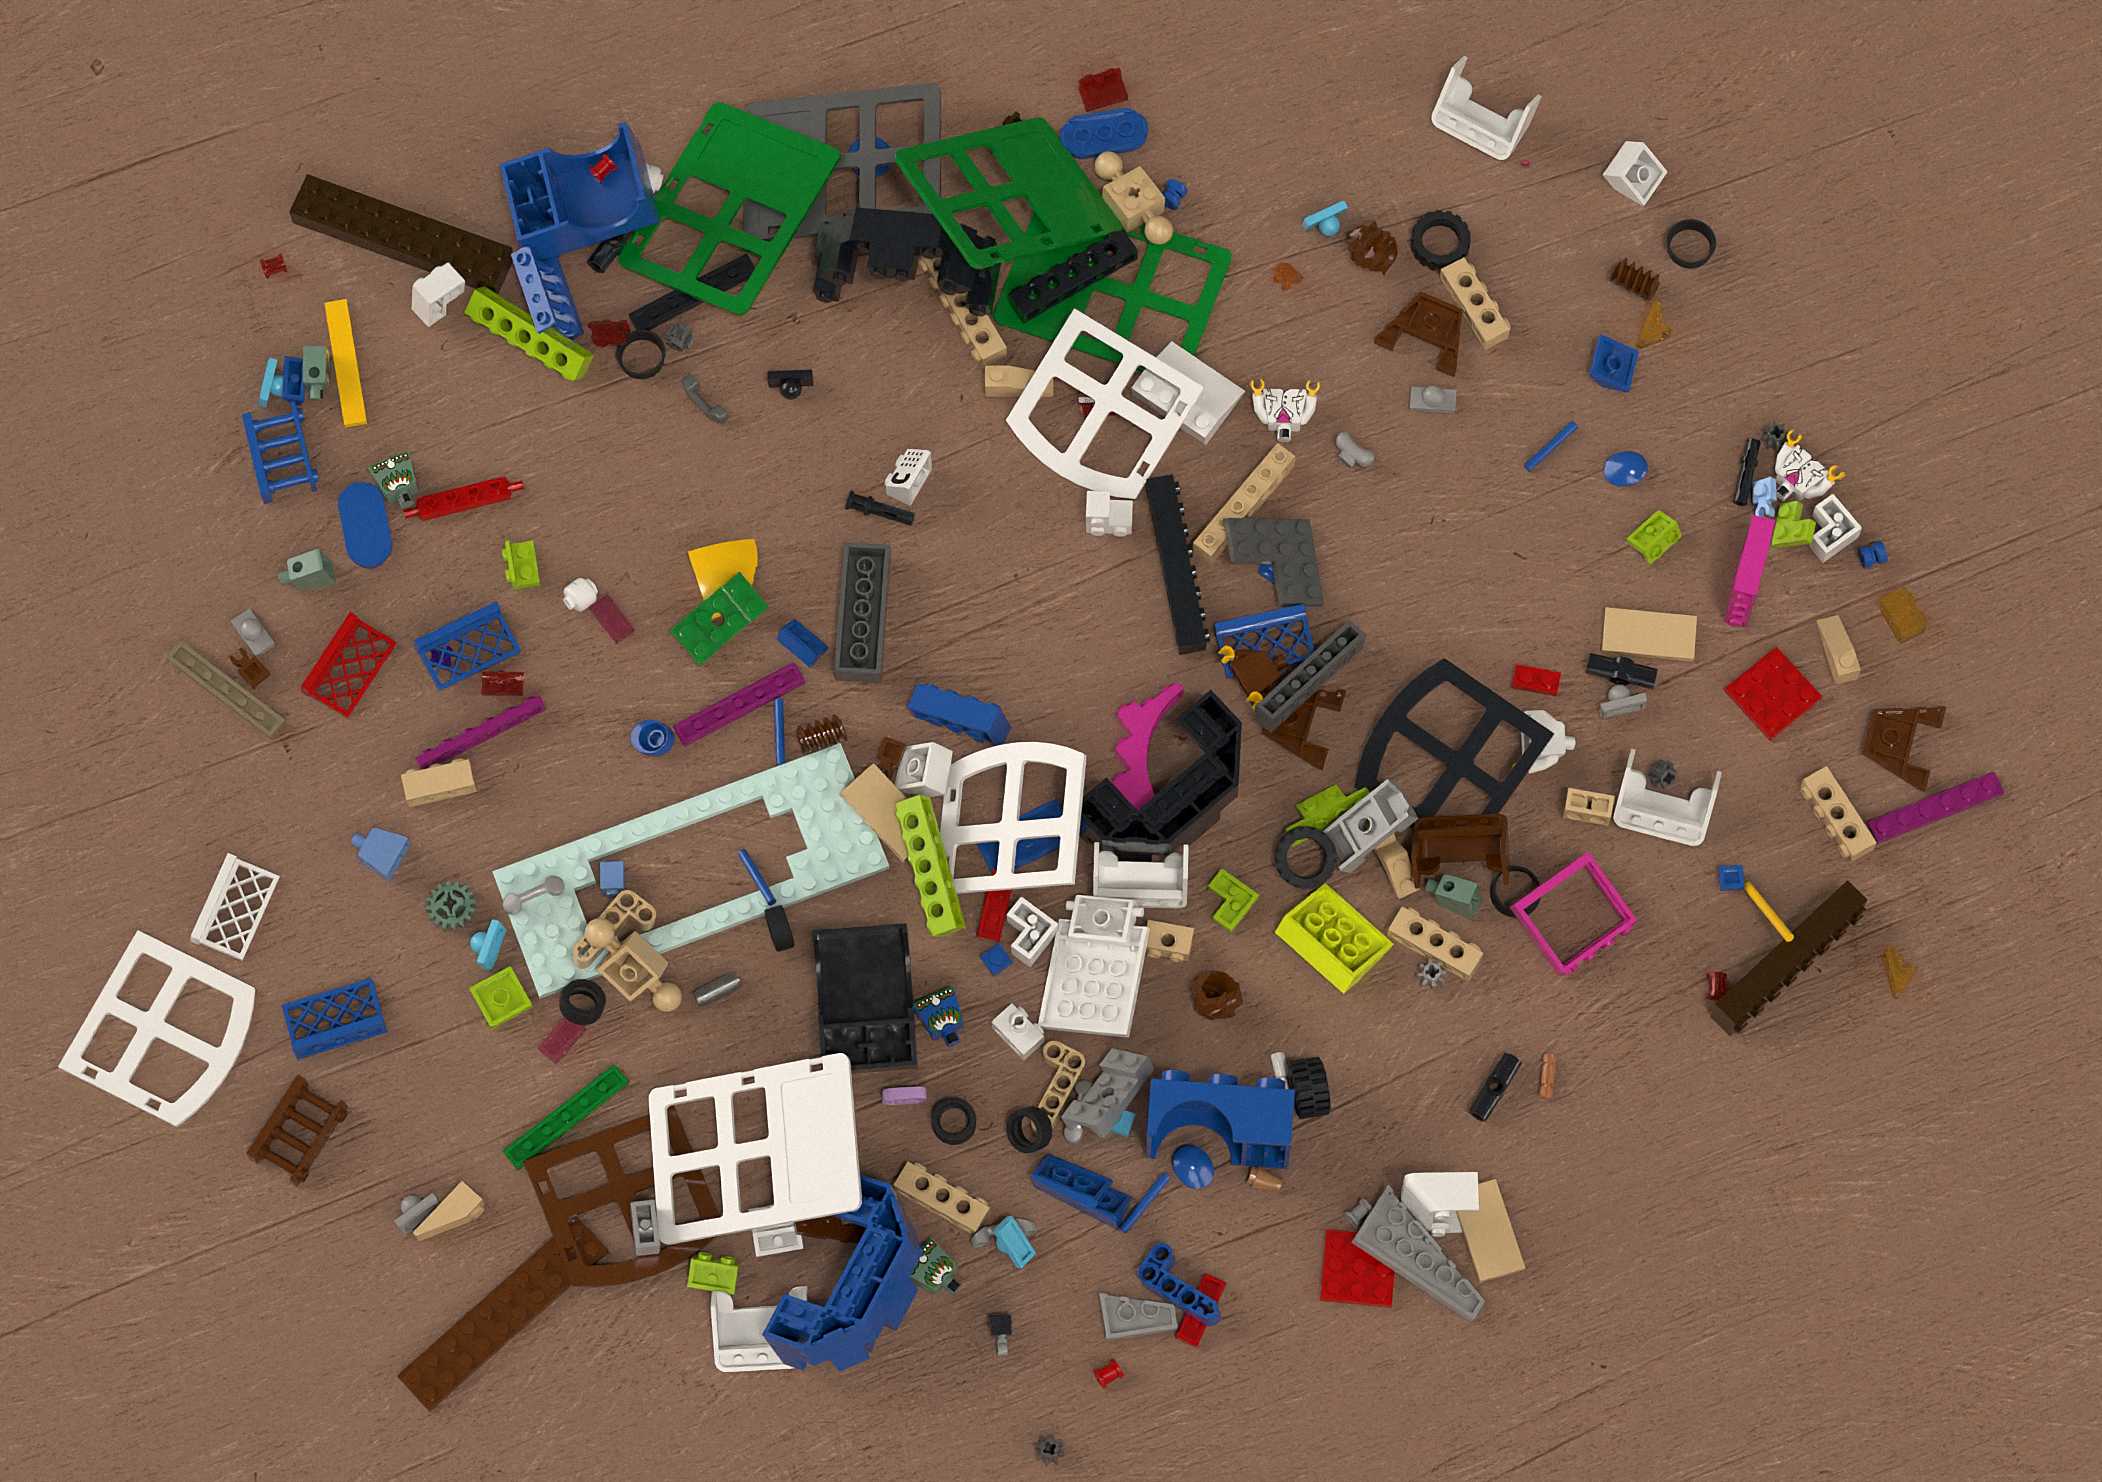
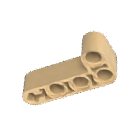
M624 890L617 895L599 918L608 919L614 917L618 920V923L612 924L616 936L627 922L641 931L652 929L655 924L656 911L653 906L633 891ZM629 900L633 905L624 907L621 902ZM642 914H647L651 917V919L649 921H643L639 918V916ZM584 934L573 948V964L579 969L588 968L605 947L596 948L591 946ZM587 946H588L589 949H588V952H587V957H586V956H582V957L580 958V957H579V954L583 955V954L587 951Z
M1058 1041L1048 1042L1043 1049L1045 1063L1058 1071L1038 1106L1049 1117L1052 1129L1057 1124L1075 1090V1085L1080 1081L1085 1071V1058L1083 1054ZM1057 1050L1060 1052V1055L1057 1058H1051L1048 1056V1052ZM1076 1060L1081 1063V1066L1073 1069L1068 1064ZM1065 1080L1070 1083V1086L1066 1089H1061L1057 1084ZM1056 1101L1059 1103V1106L1056 1109H1049L1047 1103ZM1031 1120L1032 1132L1037 1137L1036 1126Z

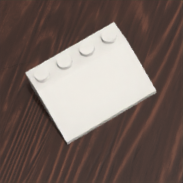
M1171 341L1156 358L1205 387L1180 428L1206 445L1243 396L1245 390ZM1147 368L1131 388L1132 396L1163 417L1167 416L1181 393L1180 388ZM1180 401L1174 413L1180 417L1187 404Z

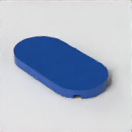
M1129 108L1080 115L1066 122L1061 129L1060 140L1070 154L1077 159L1098 157L1104 152H1114L1116 154L1131 152L1140 148L1145 143L1148 136V124L1142 115Z
M356 482L347 486L340 494L338 500L346 550L349 558L359 566L375 568L382 565L392 552V539L382 493L376 486L367 482Z

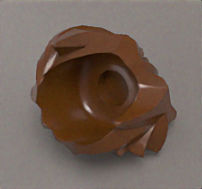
M1375 221L1369 226L1360 225L1358 229L1349 231L1351 239L1347 242L1349 244L1348 250L1350 251L1349 256L1351 260L1355 261L1356 265H1361L1363 269L1368 268L1374 272L1383 270V275H1385L1397 257L1395 237H1391L1389 231L1378 229Z
M1223 971L1205 973L1195 979L1190 989L1194 994L1193 1003L1198 1009L1199 1015L1206 1017L1208 1020L1227 1019L1236 1016L1235 1009L1243 1004L1239 983L1236 982L1235 977H1230L1229 974Z

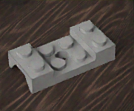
M1387 779L1323 830V832L1335 844L1337 855L1341 861L1339 864L1340 871L1351 873L1367 860L1365 856L1393 833L1404 831L1419 818L1398 781ZM1369 820L1370 827L1367 831H1364V822Z
M1112 1048L1099 1065L1103 1072L1082 1101L1073 1100L1061 1118L1067 1128L1073 1130L1076 1125L1089 1127L1100 1138H1105L1155 1069L1148 1056Z

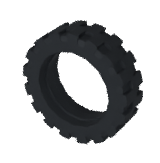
M1436 210L1435 213L1428 212L1425 214V217L1421 216L1413 227L1411 250L1414 252L1415 259H1419L1422 266H1428L1430 270L1440 269L1441 271L1442 268L1467 257L1471 243V233L1468 230L1467 223L1463 222L1459 215H1453L1451 211L1442 212V210ZM1434 226L1449 227L1459 237V246L1448 255L1432 254L1423 245V234Z
M1300 826L1289 830L1280 838L1275 848L1274 857L1277 871L1281 877L1290 885L1300 889H1313L1323 885L1325 881L1332 877L1338 859L1335 844L1330 837L1323 831L1311 826ZM1303 838L1317 841L1323 847L1325 853V863L1322 869L1317 874L1309 877H1301L1293 873L1287 863V852L1290 846L1295 841Z

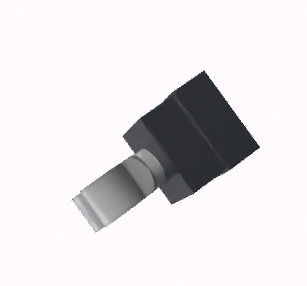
M1011 1315L989 1316L991 1336H997L998 1355H1008L1007 1336L1012 1335Z

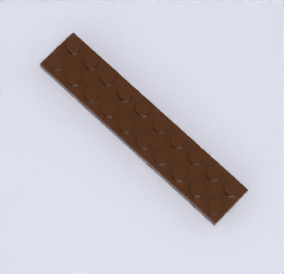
M577 1216L568 1223L585 1265H595L609 1253L608 1249ZM554 1237L397 1376L429 1412L572 1286ZM573 1246L565 1248L570 1261L577 1258Z

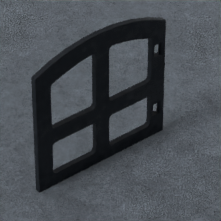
M1444 658L1413 679L1384 711L1365 746L1358 767L1355 788L1360 790L1366 787L1369 793H1371L1381 785L1378 783L1377 777L1382 759L1393 734L1399 732L1446 765L1445 771L1418 808L1412 806L1419 819L1435 817L1462 778H1466L1491 796L1490 802L1481 814H1499L1550 742L1554 733ZM1444 682L1451 683L1486 708V712L1457 751L1448 747L1407 717V714L1418 702ZM1506 721L1531 739V743L1503 782H1499L1474 764V759L1500 722Z

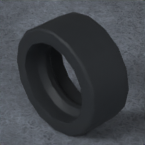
M779 905L764 910L776 951L780 952L793 948L795 944L783 906Z
M577 979L565 986L559 1002L560 1011L571 1023L590 1025L600 1019L606 1003V997L602 988L595 982ZM575 994H583L590 997L595 1002L596 1007L589 1011L580 1010L571 1004L569 998Z
M959 1098L945 1099L934 1108L932 1129L936 1137L943 1143L960 1145L974 1135L976 1114L972 1106L965 1100ZM950 1108L962 1110L968 1118L966 1129L959 1134H948L940 1125L942 1114Z
M1030 1106L1019 1109L1012 1113L1007 1121L1006 1132L1008 1140L1019 1152L1027 1154L1045 1148L1052 1138L1053 1129L1051 1121L1040 1108ZM1024 1117L1031 1119L1036 1126L1037 1140L1035 1143H1031L1023 1134L1021 1126Z

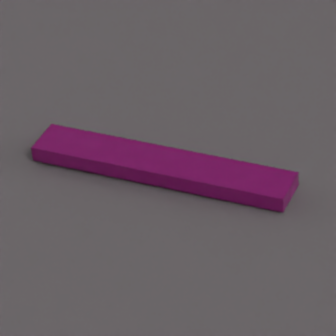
M795 662L677 723L673 726V729L682 745L686 747L768 704L774 699L804 685L805 680Z

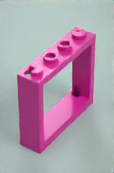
M1757 515L1752 516L1724 622L1729 623L1732 627H1735V625L1747 627L1757 596L1776 520Z
M1589 852L1581 855L1510 906L1512 912L1558 976L1564 973L1568 976L1577 970V963L1582 960L1585 963L1597 955L1595 950L1601 946L1603 949L1609 947L1615 942L1613 937L1619 933L1622 936L1633 929L1631 924L1637 921ZM1584 866L1622 922L1562 964L1523 909Z

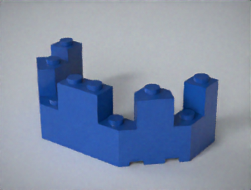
M860 1174L862 1194L860 1208L852 1212L831 1215L863 1226L866 1230L825 1307L785 1293L783 1294L762 1333V1336L783 1364L804 1371L807 1364L816 1366L831 1360L840 1372L870 1359L866 1343L876 1340L883 1327L897 1331L918 1291L910 1275L919 1258L924 1256L916 1230L906 1216L903 1204L890 1184Z

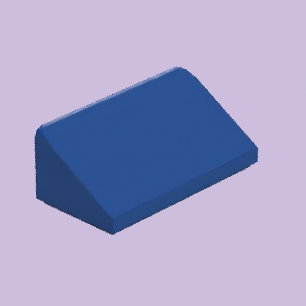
M284 356L282 399L288 402L295 401V404L301 406L305 399L303 359Z
M796 619L781 628L777 637L778 642L808 667L814 665L829 648Z

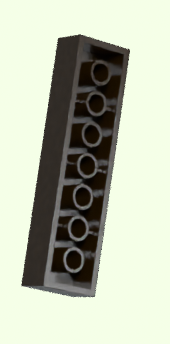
M1847 880L1791 932L1794 935L1792 941L1787 942L1784 939L1715 1003L1710 1017L1729 1036L1735 1031L1739 1034L1748 1025L1747 1022L1752 1016L1756 1018L1763 1012L1764 1006L1768 1001L1772 1003L1780 996V991L1785 985L1789 987L1796 981L1797 975L1801 970L1805 972L1813 965V960L1817 955L1823 956L1830 949L1829 945L1834 939L1839 941L1846 934V929L1850 924L1855 926L1863 918L1862 914L1866 911L1865 905L1868 899Z

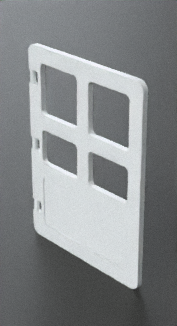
M837 1053L815 1059H806L747 1072L655 1088L650 1092L649 1110L659 1240L666 1245L847 1213L860 1208L862 1194L851 1063L849 1057L845 1054ZM823 1063V1070L812 1072L811 1065ZM754 1076L755 1083L744 1085L743 1078ZM765 1088L769 1129L768 1138L736 1144L733 1095L739 1092ZM687 1089V1096L676 1098V1091ZM715 1098L718 1133L717 1148L671 1157L668 1107ZM770 1157L774 1206L769 1209L742 1213L738 1164L742 1161ZM720 1166L723 1216L676 1225L672 1185L673 1175Z

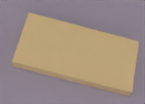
M1605 607L1601 653L1693 662L1697 616Z
M873 763L839 795L903 862L908 858L909 851L902 838L903 830L896 816L897 808L895 803L907 798ZM918 818L915 819V827L918 826Z
M1496 1179L1479 1183V1211H1456L1479 1283L1523 1271L1525 1270V1265Z

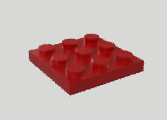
M1777 647L1724 689V692L1769 741L1815 706L1823 697Z
M1326 1229L1320 1301L1392 1308L1395 1271L1352 1243L1358 1232Z

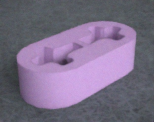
M900 1087L882 1090V1103L885 1105L917 1104L927 1101L925 1087Z

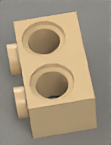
M1568 788L1563 818L1609 826L1615 796Z

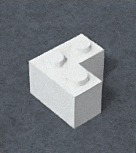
M448 262L442 267H436L430 275L420 278L414 283L411 309L430 327L446 316L447 303L464 293L465 280Z
M1087 491L1086 533H1091L1094 536H1101L1105 533L1119 537L1132 534L1133 501L1110 500V491Z
M1834 494L1815 506L1812 517L1822 529L1813 535L1812 543L1809 544V547L1821 562L1824 563L1859 538L1862 527Z
M1022 897L1007 913V923L1021 932L1011 945V953L1031 967L1056 936L1058 923Z

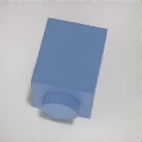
M623 861L600 862V890L602 896L606 895L607 898H616L620 892L625 890V865Z

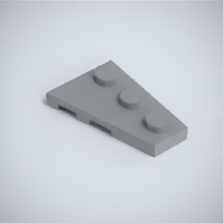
M1099 1293L1107 1341L1178 1330L1173 1304L1148 1300L1141 1301L1129 1299V1297H1116Z

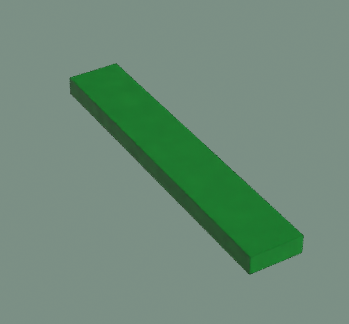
M614 1064L503 1150V1154L517 1171L525 1166L524 1161L542 1153L628 1086L629 1081Z

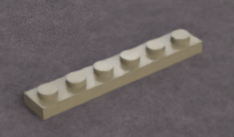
M181 640L166 656L168 662L271 740L286 724L284 718Z

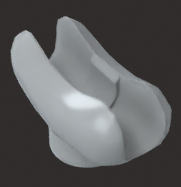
M1341 432L1337 436L1336 446L1341 451L1337 457L1347 467L1352 468L1355 463L1361 467H1368L1374 462L1373 452L1357 445L1348 432Z

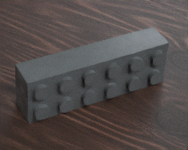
M844 542L834 670L836 681L882 683L891 563L890 545Z

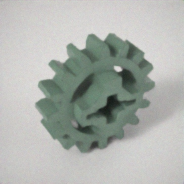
M449 881L446 882L445 887L440 883L437 884L439 890L431 889L430 892L433 897L426 898L427 903L430 904L425 907L427 913H430L428 915L429 920H435L434 925L436 928L442 924L443 931L451 927L453 932H456V926L458 925L464 929V922L471 923L470 915H476L475 909L472 908L477 906L476 900L472 899L474 897L473 892H468L467 885L460 888L459 881H456L454 886H451ZM454 893L460 894L463 897L458 898ZM450 899H452V902L454 903L452 914L448 909L451 903ZM438 914L448 917V920L440 917Z

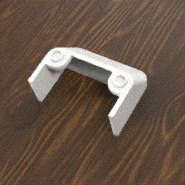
M1463 56L1451 68L1432 113V122L1437 128L1496 159H1507L1529 127L1542 96L1538 94L1526 106L1525 110H1513L1509 114L1508 119L1469 100L1472 94V86L1469 81L1460 77L1468 59L1466 56Z
M1631 748L1613 816L1615 823L1622 828L1690 846L1700 845L1705 838L1722 772L1717 771L1712 790L1698 788L1692 792L1690 801L1645 789V775L1640 771L1631 769L1636 749Z
M1099 842L1094 843L1093 896L1136 900L1137 907L1177 909L1187 905L1188 845H1184L1183 854L1171 853L1165 858L1163 863L1118 861V857L1111 851H1101L1099 853Z
M1478 1172L1407 1174L1404 1176L1401 1201L1408 1207L1407 1211L1422 1224L1427 1232L1431 1233V1236L1441 1237L1445 1236V1233H1463L1456 1211H1479Z

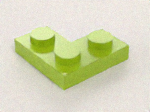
M1798 501L1780 503L1771 543L1775 548L1812 543L1816 522L1811 519L1800 520L1803 508L1802 503Z
M1221 869L1208 885L1210 891L1225 901L1213 916V921L1232 933L1258 900L1259 894L1224 869Z

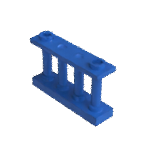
M529 244L512 253L511 257L537 333L540 334L553 326L558 329L559 333L570 340L583 335L584 331L559 257L556 256L544 261L536 260L532 247Z
M295 401L290 402L292 413L260 421L258 419L253 420L251 412L242 414L260 494L264 504L273 502L271 494L275 493V490L310 482L313 492L317 491L316 482H319L317 470L312 469L301 422L305 421L302 408L297 409ZM295 421L297 433L266 441L258 440L257 433L261 432V429ZM300 441L302 453L272 461L263 460L262 453L265 450ZM305 462L307 470L305 474L274 482L267 478L266 473H270V470Z

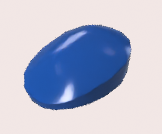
M1634 451L1617 453L1605 463L1604 474L1609 483L1619 487H1629L1640 482L1646 475L1648 470L1647 462L1641 454Z
M646 720L638 723L631 733V742L634 748L648 756H662L672 748L675 739L671 728L656 720Z
M1188 1145L1183 1146L1175 1153L1173 1168L1177 1178L1185 1186L1200 1189L1206 1187L1212 1181L1214 1167L1205 1151L1197 1146Z

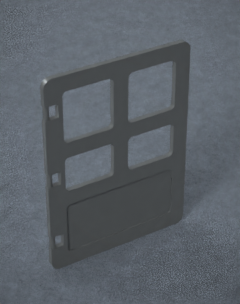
M935 83L755 102L748 104L745 108L747 113L824 144H827V113L831 110L860 108V149L857 152L840 153L841 159L834 170L860 169L859 208L876 209L877 167L897 164L894 159L896 152L900 149L913 147L876 149V108L879 105L923 100V144L941 140V90ZM941 157L923 161L925 162V177L941 197ZM827 183L793 238L818 236L820 223L825 221L830 223L833 217L838 216L826 215ZM750 200L743 203V232L765 241L773 240L776 234H769V229L780 228L786 215ZM925 202L922 206L888 209L933 214Z

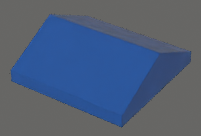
M1601 334L1598 337L1589 376L1604 388L1627 393L1630 390L1639 351Z

